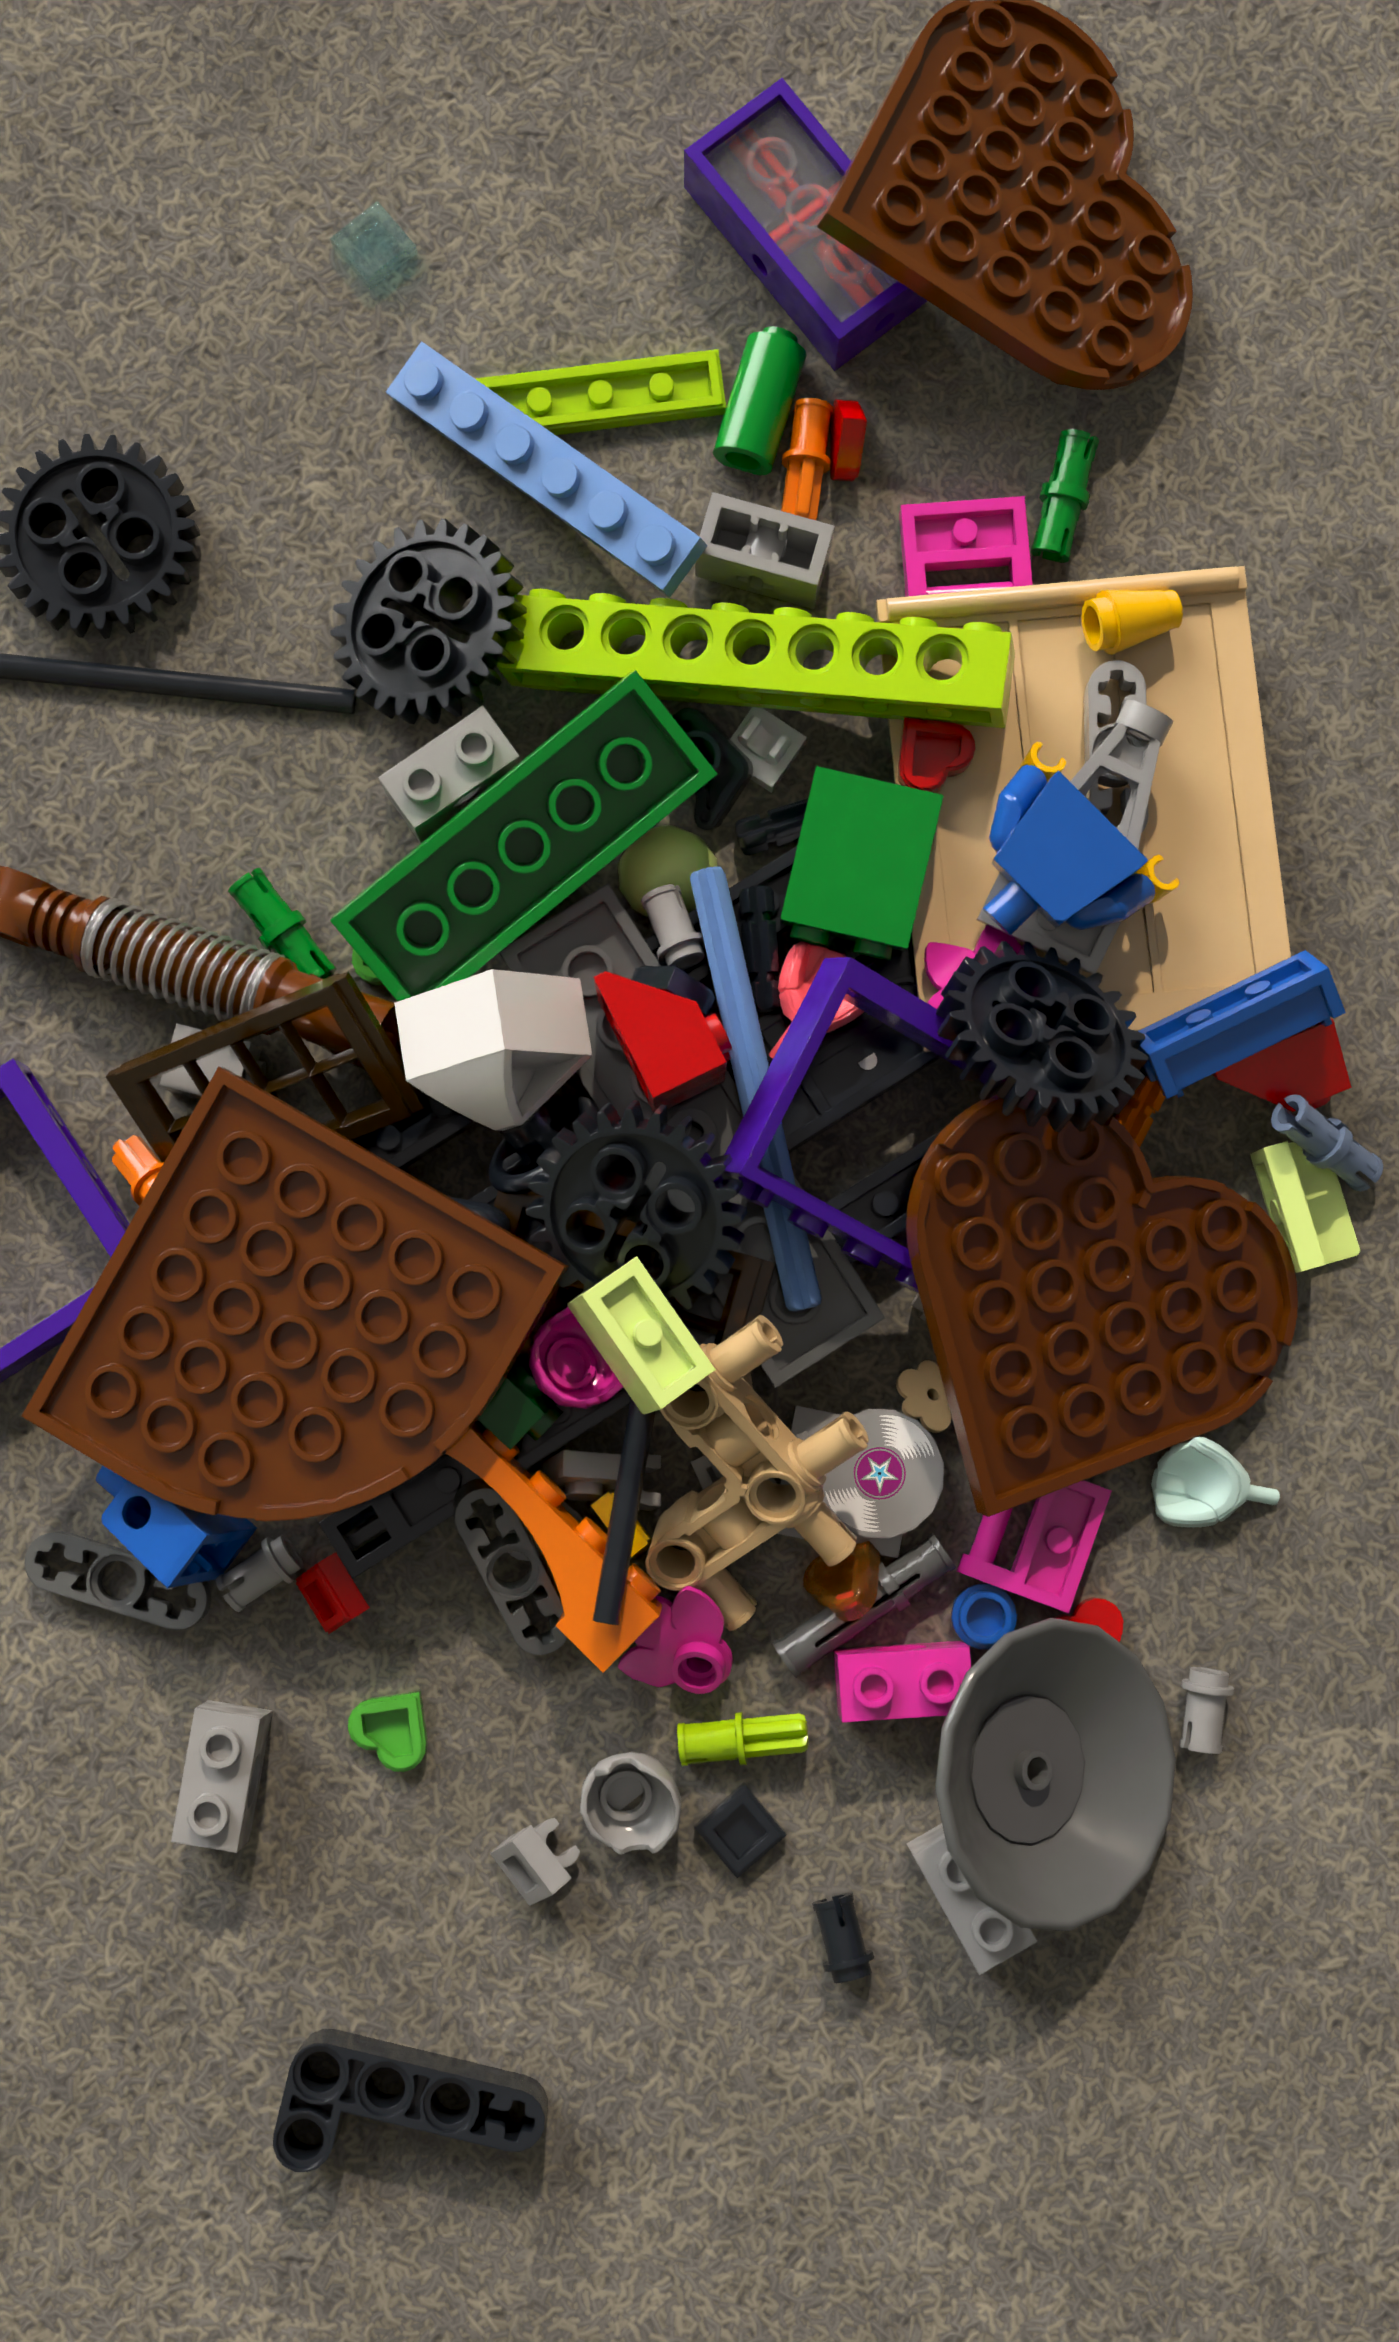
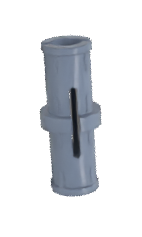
M1296 1094L1284 1098L1286 1103L1298 1112L1296 1116L1280 1103L1275 1107L1271 1117L1272 1127L1303 1148V1154L1307 1157L1306 1159L1315 1167L1330 1169L1355 1191H1365L1371 1188L1368 1182L1356 1174L1357 1171H1361L1374 1183L1380 1179L1383 1172L1382 1160L1376 1154L1370 1153L1353 1139L1352 1132L1348 1130L1349 1127L1339 1119H1327L1309 1105L1308 1101L1301 1095Z

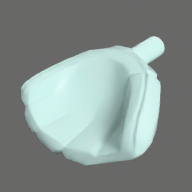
M1194 1437L1190 1441H1184L1172 1446L1157 1462L1158 1468L1154 1470L1151 1483L1156 1515L1164 1523L1177 1527L1212 1526L1217 1524L1218 1521L1222 1522L1228 1518L1246 1500L1276 1505L1280 1499V1493L1277 1489L1251 1485L1249 1474L1243 1466L1222 1446L1204 1437Z

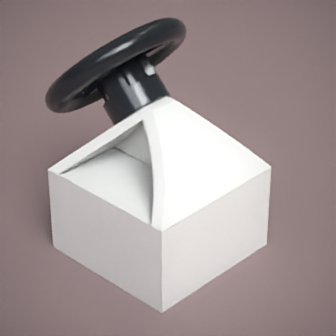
M491 969L394 1003L406 1081L452 1110L495 1131H499L504 1138L496 1148L489 1164V1180L492 1186L499 1192L518 1195L532 1191L528 1188L529 1181L537 1173H546L540 1166L522 1174H514L529 1164L536 1162L547 1148L556 1150L552 1139L564 1128L569 1116H580L586 1112L597 1123L599 1109L589 1098L567 1096L545 1104L592 1056L579 978Z

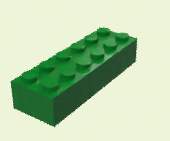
M634 670L623 677L332 916L330 921L397 1002L468 978L714 778L717 772L639 673Z

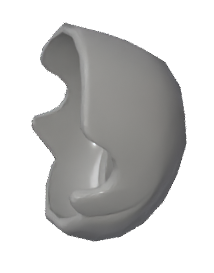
M620 1753L598 1761L597 1765L591 1768L582 1785L580 1813L590 1835L606 1846L612 1847L616 1853L622 1855L636 1850H649L651 1853H657L666 1846L679 1830L681 1796L673 1774L658 1759L644 1753ZM643 1793V1798L637 1807L628 1811H621Z

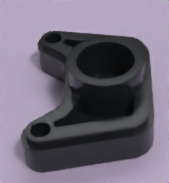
M688 707L681 709L672 717L717 772L714 778L695 792L696 806L694 819L697 826L701 829H716L722 824L753 775V765L750 759L705 712Z

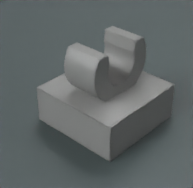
M555 1818L548 1819L534 1828L530 1825L508 1837L490 1853L529 1906L552 1896L571 1879V1876L564 1868L572 1865L580 1853V1850L575 1845L562 1852L559 1856H555L546 1845L548 1834L559 1825Z

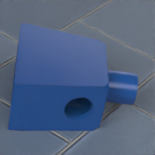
M104 1466L101 1467L96 1476V1482L114 1497L102 1514V1524L167 1588L216 1579L229 1567L257 1529L247 1518L201 1513L166 1501L134 1485Z

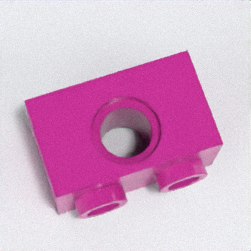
M947 1641L833 1650L838 1716L842 1723L947 1716L963 1678L971 1668L970 1646L963 1641Z

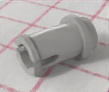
M673 884L663 885L646 893L642 897L641 903L648 914L660 944L656 952L659 961L667 963L668 966H676L680 970H685L695 966L705 958L702 933L696 932L682 899L680 887Z
M281 1535L275 1540L270 1537L265 1538L261 1541L262 1549L227 1573L216 1577L219 1591H223L226 1588L230 1590L223 1597L235 1611H242L246 1608V1605L283 1580L290 1584L297 1579L296 1572L303 1568L304 1564L297 1549L286 1536Z
M1190 1667L1189 1678L1183 1679L1181 1687L1187 1690L1182 1738L1179 1743L1180 1747L1208 1754H1219L1222 1752L1223 1745L1221 1742L1227 1696L1234 1695V1687L1228 1685L1229 1673L1212 1668Z

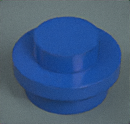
M981 1583L967 1587L957 1596L952 1606L951 1621L956 1634L966 1644L977 1649H990L1004 1634L1014 1631L1017 1613L1012 1599L1004 1590L991 1584Z

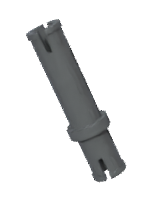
M933 1533L885 1567L880 1562L871 1569L874 1573L872 1577L834 1603L826 1606L821 1612L780 1640L777 1639L772 1642L795 1678L896 1607L902 1612L911 1606L908 1601L909 1598L948 1571L956 1569L953 1561Z

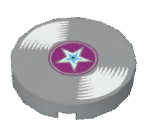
M867 1409L853 1414L867 1432L869 1442L866 1444L868 1447L826 1474V1481L823 1484L825 1495L823 1501L850 1531L863 1537L892 1538L914 1530L933 1512L943 1490L944 1462L935 1439L918 1420L896 1410Z

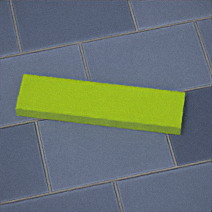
M719 349L475 378L554 435L724 415L726 410Z

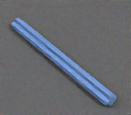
M707 867L693 872L690 876V882L722 1025L732 1046L729 1054L744 1117L769 1068L726 874L721 867ZM781 1121L759 1166L796 1186ZM772 1200L768 1208L764 1207L785 1305L790 1311H800L816 1307L821 1303L822 1298L807 1232L789 1223L787 1219L791 1210Z

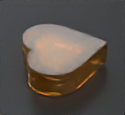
M870 1541L856 1544L849 1556L834 1566H828L818 1556L807 1567L803 1577V1586L818 1604L828 1607L838 1619L845 1622L857 1620L863 1617L875 1603L878 1589L880 1552Z

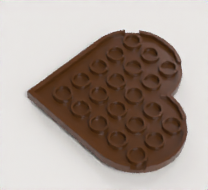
M955 0L944 6L928 21L910 48L817 228L1028 368L1059 385L1087 390H1106L1127 386L1142 379L1173 351L1181 340L1190 319L1193 298L1190 265L1181 266L1178 253L1171 240V237L1177 231L1169 217L1155 199L1139 183L1126 174L1133 151V119L1131 109H1122L1120 99L1112 84L1118 75L1102 50L1081 28L1068 18L1034 0H985L970 2V0Z
M998 1095L984 1101L981 1100L964 1110L939 1133L930 1145L914 1177L909 1195L906 1220L907 1246L973 1500L976 1511L987 1517L1230 1423L1252 1407L1272 1384L1273 1380L1268 1377L1278 1360L1283 1345L1291 1346L1298 1310L1297 1280L1289 1249L1275 1223L1256 1202L1248 1201L1234 1190L1226 1187V1184L1214 1180L1189 1176L1152 1178L1145 1157L1134 1138L1113 1116L1103 1126L1092 1120L1083 1132H1080L1069 1120L1061 1132H1055L1047 1116H1042L1034 1127L1029 1126L1025 1110L1016 1107L1009 1116H1005L1002 1113L1004 1099Z

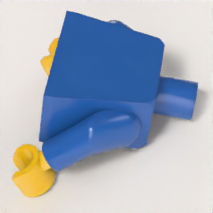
M1034 743L1021 762L1019 770L998 796L989 835L992 848L997 853L993 858L992 865L1009 882L983 907V910L1009 936L1036 910L1055 928L1066 922L1073 928L1085 930L1124 921L1147 904L1159 901L1176 889L1180 884L1178 878L1169 884H1164L1154 874V866L1164 860L1161 855H1155L1148 860L1061 773L1066 765V760L1062 757L1058 764L1053 767L1042 764L1037 754L1042 748L1043 743Z

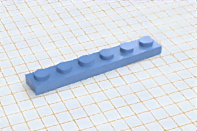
M422 341L386 391L394 401L669 598L707 547V544L697 534Z

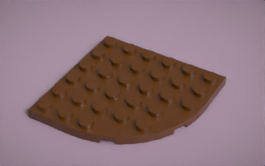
M218 1066L21 1417L134 1485L166 1501L197 1512L211 1515L221 1514L236 1518L255 1519V1521L295 1520L334 1513L372 1500L406 1483L434 1464L461 1440L484 1413L503 1384L569 1266L232 1071Z

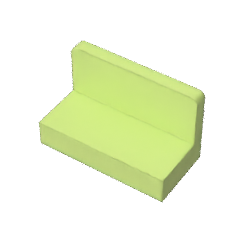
M1288 1141L1264 1147L1250 1154L1268 1215L1285 1240L1293 1261L1295 1273L1354 1257L1360 1253V1247L1338 1176L1328 1168L1321 1169L1311 1164L1303 1154V1148L1295 1142L1288 1143Z
M637 1256L567 1303L572 1314L644 1415L661 1410L716 1370Z

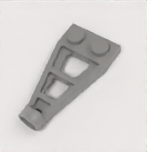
M1126 700L1114 724L1116 727L1070 782L1086 796L1095 780L1102 774L1109 773L1127 781L1130 787V796L1122 820L1116 828L1138 849L1159 748L1163 745L1173 720L1148 705L1133 700ZM1126 734L1148 744L1142 747L1133 746L1128 742ZM1000 872L984 906L1009 882ZM982 908L977 921L1007 934ZM1036 910L1011 937L1024 943L1025 941L1030 942L1034 948L1047 953L1050 947H1053L1057 951L1058 959L1068 964L1076 957L1080 959L1081 970L1095 974L1121 921L1085 930L1073 928L1066 922L1055 928Z

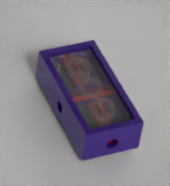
M781 78L684 150V188L826 362L836 371L928 301L817 228L851 160L785 80Z

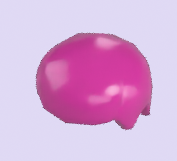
M568 1307L556 1313L542 1324L533 1336V1344L529 1348V1368L538 1389L558 1405L587 1409L609 1400L624 1388Z

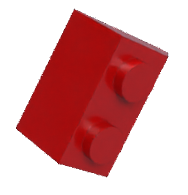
M607 971L593 977L598 1002L653 1113L661 1104L666 1105L667 1109L725 1081L727 1061L731 1060L729 1051L732 1050V1046L715 1013L704 1018L696 1001Z

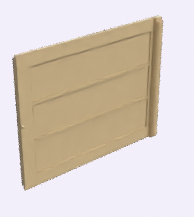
M1245 566L886 598L876 601L877 622L899 624L900 620L906 617H921L936 622L938 627L963 629V626L970 622L991 623L999 626L1002 632L1012 633L1015 650L1006 728L962 725L971 732L975 740L976 750L969 767L963 773L947 777L944 786L937 793L944 796L911 933L919 999L928 1003L930 998L939 991L932 985L926 974L924 952L927 944L930 942L945 943L974 951L979 936L986 927V924L977 921V918L999 875V871L992 865L993 858L997 853L992 848L989 840L999 794L1019 770L1021 762L1036 742L1043 743L1042 748L1037 754L1042 764L1053 767L1063 757L1066 760V765L1061 773L1069 781L1074 778L1085 764L1084 691L1096 668L1105 662L1121 660L1134 665L1145 679L1146 705L1164 713L1173 720L1164 743L1159 748L1148 800V822L1141 834L1138 850L1148 860L1155 855H1161L1164 860L1154 866V874L1160 882L1169 884L1178 878L1180 884L1159 901L1147 904L1126 920L1121 921L1096 972L1103 975L1098 987L1104 993L1119 991L1122 994L1115 1006L1118 1010L1135 1012L1137 1017L1128 1029L1139 1031L1291 957L1247 607ZM1102 590H1174L1181 600L1183 619L1179 628L1168 630L1163 634L1113 655L1106 653L1104 650L1093 651L1089 647L1083 633L1081 615L1085 601L1095 599L1098 592ZM887 654L881 655L883 674L889 672L895 666L897 658ZM941 660L933 665L928 675L937 680H947L955 676L962 665L955 660ZM1109 679L1106 688L1099 691V695H1107L1111 700V717L1107 724L1097 722L1099 728L1116 722L1121 703L1125 696L1131 695L1130 691L1120 690L1119 682L1115 679ZM888 719L895 784L901 785L898 781V762L903 720ZM1098 784L1100 791L1110 788ZM1129 784L1112 788L1113 802L1108 813L1104 816L1115 827L1120 824L1123 817L1120 795L1125 787L1130 788ZM1016 939L1021 946H1023L1024 942ZM1034 948L1037 953V956H1045V952L1037 948ZM1059 959V963L1068 965V963ZM1080 969V974L1086 978L1092 975ZM923 1047V1048H924V1052H930V1050H928L927 1048Z

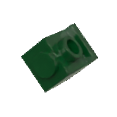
M519 1356L503 1384L478 1419L510 1450L526 1433L537 1441L563 1413L551 1398L538 1389L528 1365L529 1359H521Z

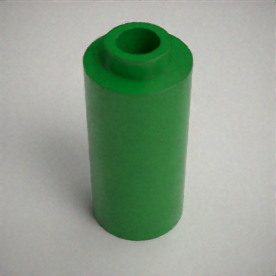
M769 326L765 327L763 331L754 332L748 336L713 450L716 460L724 466L759 476L771 473L807 356L805 349L798 343V338L792 332L784 328Z

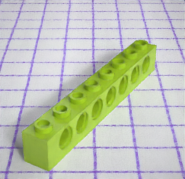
M532 589L529 591V596H514L516 600L527 608L526 614L511 620V623L524 633V639L508 641L505 649L515 657L516 661L514 664L497 663V668L512 686L603 695L628 673L636 670L658 699L900 720L913 718L951 722L959 725L1006 728L1015 650L1012 633L1002 632L999 626L986 622L966 623L963 629L938 627L936 622L921 617H906L901 619L899 624L874 622L872 617L856 612L839 613L836 619L815 618L807 611L791 607L777 608L773 614L749 613L746 607L734 603H715L710 610L688 608L685 603L670 598H655L650 601V605L627 603L625 599L606 593H595L590 595L589 600L567 599L565 595L554 590ZM575 630L584 631L583 638L578 645L571 649H559L560 642L566 634ZM634 635L646 636L644 644L638 651L627 655L619 654L620 647L627 638ZM694 640H705L708 642L706 649L700 656L689 660L680 658L683 647ZM754 645L770 647L768 655L761 662L752 665L741 662L743 654ZM821 649L833 652L831 661L823 668L811 670L803 667L804 660L810 653ZM887 654L897 658L895 666L885 674L873 675L865 671L869 661L878 655ZM941 660H955L962 665L959 672L947 680H937L928 675L933 665Z

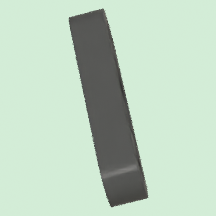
M482 1478L467 1482L458 1490L453 1500V1515L456 1528L516 1644L530 1654L545 1655L556 1651L567 1639L555 1626L564 1612L560 1594L524 1523L504 1499ZM483 1498L488 1506L499 1503L493 1509V1515L501 1535L490 1541L489 1534L479 1517L467 1519L473 1515L472 1503L475 1500ZM511 1530H515V1531H516V1533H509V1532H510ZM487 1545L484 1549H481V1548L479 1547V1546ZM513 1551L524 1554L530 1560V1567L523 1578L514 1582H505L494 1575V1563L502 1554ZM533 1593L541 1614L545 1617L551 1616L549 1618L551 1629L545 1633L540 1634L535 1626L528 1627L530 1619L522 1599Z
M58 1531L41 1535L31 1543L25 1555L24 1564L27 1576L38 1588L168 1629L180 1630L199 1623L207 1615L211 1606V1589L207 1581L189 1584L188 1595L197 1599L195 1608L182 1610L179 1617L171 1614L173 1604L170 1601L155 1596L148 1600L149 1609L140 1607L139 1603L147 1594L150 1586V1571L128 1550L73 1533ZM59 1543L66 1546L64 1550L65 1558L84 1564L89 1562V1551L97 1553L98 1557L92 1563L87 1573V1590L78 1587L84 1574L74 1571H62L56 1575L55 1579L49 1577L50 1565L41 1562L42 1554L55 1551ZM114 1561L127 1563L136 1574L135 1589L125 1599L111 1597L102 1585L103 1572ZM158 1579L153 1584V1586L165 1590H173L178 1588H167Z

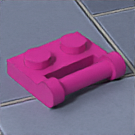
M1025 496L906 504L900 506L899 523L905 597L1033 585ZM1008 566L1009 581L937 587H927L925 572Z
M1083 1480L1037 1498L1011 1571L994 1565V1561L1013 1508L990 1517L983 1515L970 1554H962L957 1572L1069 1614L1112 1490Z

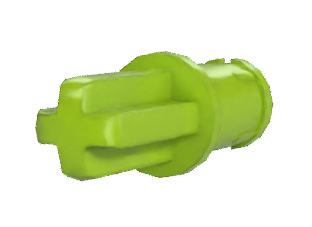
M737 1712L735 1713V1719L677 1724L678 1751L681 1766L739 1759L740 1766L747 1765L748 1758L803 1753L808 1749L809 1744L807 1721L805 1716L800 1713L744 1719L743 1713Z

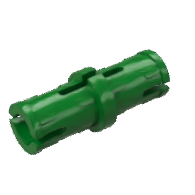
M1065 429L1060 433L1056 459L1049 483H1043L1039 497L1043 502V507L1030 551L1033 556H1040L1041 551H1043V559L1059 563H1066L1070 559L1077 521H1079L1081 510L1084 511L1088 507L1090 493L1086 489L1092 462L1099 445L1098 437H1090V433L1086 431Z
M261 868L254 869L251 874L249 872L246 873L229 888V894L246 912L262 936L258 940L265 949H273L275 953L284 955L285 958L294 962L299 971L314 974L321 979H326L335 973L337 968L330 962L324 952L320 950L303 926L307 922L299 910L292 911L273 888V885Z

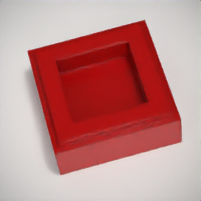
M336 1552L315 1564L296 1579V1585L328 1634L370 1608Z

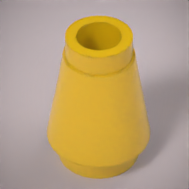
M1174 590L1099 591L1095 599L1086 600L1083 605L1081 615L1083 633L1087 644L1093 651L1104 650L1106 653L1113 655L1163 634L1168 630L1179 628L1183 619L1181 600Z

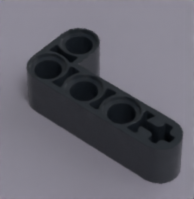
M321 2029L312 2033L303 2042L290 2065L273 2134V2149L282 2165L294 2172H310L319 2168L328 2159L337 2141L346 2112L507 2152H521L531 2148L540 2139L548 2113V2098L540 2083L524 2074L337 2029ZM315 2052H326L332 2055L339 2064L340 2075L332 2079H322L316 2076L310 2069L308 2063L309 2055ZM382 2067L398 2071L403 2077L405 2089L397 2094H385L379 2091L374 2085L372 2072ZM446 2083L460 2085L468 2093L470 2103L459 2110H450L438 2101L436 2089ZM484 2091L493 2093L486 2119L477 2117L484 2098ZM513 2101H521L526 2104L525 2116L522 2119L521 2125H514L508 2122L509 2109ZM300 2119H309L317 2123L322 2130L324 2141L316 2145H306L300 2142L294 2135L292 2123Z

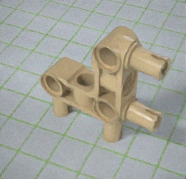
M762 1315L757 1316L753 1321L718 1345L714 1343L699 1345L716 1369L697 1383L705 1391L695 1392L688 1389L660 1410L664 1418L669 1421L676 1434L689 1448L698 1447L720 1471L723 1477L699 1493L691 1490L660 1515L645 1561L646 1569L651 1579L663 1588L680 1591L685 1586H691L707 1594L719 1607L724 1617V1626L729 1631L741 1627L752 1617L756 1610L755 1605H757V1601L735 1580L726 1567L785 1528L794 1527L828 1566L840 1563L854 1550L857 1536L848 1529L823 1501L825 1496L823 1484L826 1481L827 1473L868 1447L866 1443L869 1442L863 1425L848 1411L807 1439L797 1438L743 1379L746 1374L782 1350V1337L775 1326ZM769 1478H780L790 1484L779 1485L771 1482ZM671 1545H678L686 1548L687 1550H679L672 1547Z

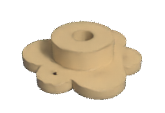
M925 1360L918 1365L916 1370L907 1369L903 1371L896 1381L899 1394L905 1398L902 1403L903 1413L913 1419H920L922 1426L932 1433L944 1431L950 1425L952 1416L938 1365L933 1361Z

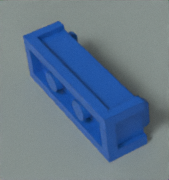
M1304 950L1139 1030L1138 1032L1145 1035V1040L1137 1050L1148 1056V1061L1143 1066L1147 1078L1151 1082L1158 1081L1160 1089L1167 1099L1174 1095L1180 1098L1184 1096L1183 1088L1319 1022L1327 1027L1332 1024L1330 1017L1336 1018L1346 1012L1329 967Z

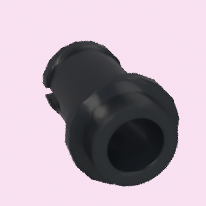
M853 1893L833 1896V1900L827 1901L825 1898L813 1902V1909L817 1914L828 1961L823 1963L824 1971L831 1972L834 1983H844L870 1975L872 1971L869 1961L874 1959V1954L872 1950L865 1949L853 1903Z

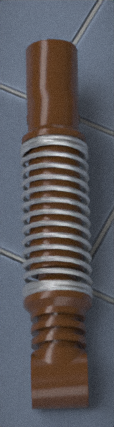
M0 866V937L29 948L36 949L39 947L42 950L66 956L68 959L73 960L79 971L85 972L94 978H102L103 981L113 980L116 985L121 986L126 984L129 990L139 989L141 994L151 993L155 999L164 997L167 1003H175L177 1001L180 1007L186 1008L190 1006L193 1012L203 1011L205 1016L216 1015L219 1021L233 1018V1015L238 1016L324 980L314 974L299 971L297 965L290 959L285 958L284 955L274 952L270 953L267 949L258 950L256 945H245L240 940L232 941L229 936H219L217 932H207L202 927L194 928L191 923H181L179 919L175 918L168 919L164 914H155L153 910H143L140 906L136 905L130 906L128 902L116 898L100 896L95 900L85 899V897L60 890L26 873ZM130 980L135 981L136 984H131ZM155 989L161 990L162 992L157 993ZM361 992L403 1061L395 1004ZM168 993L175 995V997H169ZM181 997L188 999V1001H182ZM194 1002L200 1003L201 1005L195 1006ZM207 1006L212 1007V1008H214V1009H213V1010H208V1009H207ZM327 1007L292 1021L302 1039L319 1045L332 1055L351 1049L350 1044ZM220 1011L226 1012V1014L221 1015ZM277 1027L263 1034L272 1035L280 1031V1029ZM359 1059L349 1063L364 1069Z

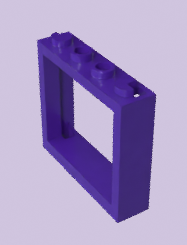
M851 957L824 958L724 1154H730L732 1161L723 1173L743 1181V1187L738 1195L765 1208L769 1207L772 1200L791 1210L787 1221L792 1225L819 1238H823L826 1231L835 1234L845 1240L841 1249L843 1253L873 1268H877L880 1260L899 1270L894 1280L919 1294L907 1248L759 1166L843 999L960 1069L964 1070L967 1066L965 1061L946 1058L945 1054L953 1041L938 1036L937 1031L945 1019L936 1014V1008Z
M12 1058L0 1066V1099L7 1096L111 1257L130 1223L30 1068ZM93 1288L0 1348V1383L65 1340Z

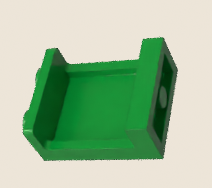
M816 766L780 919V924L792 927L790 938L822 946H828L830 936L855 941L854 953L882 960H891L893 950L905 952L909 946L944 795Z

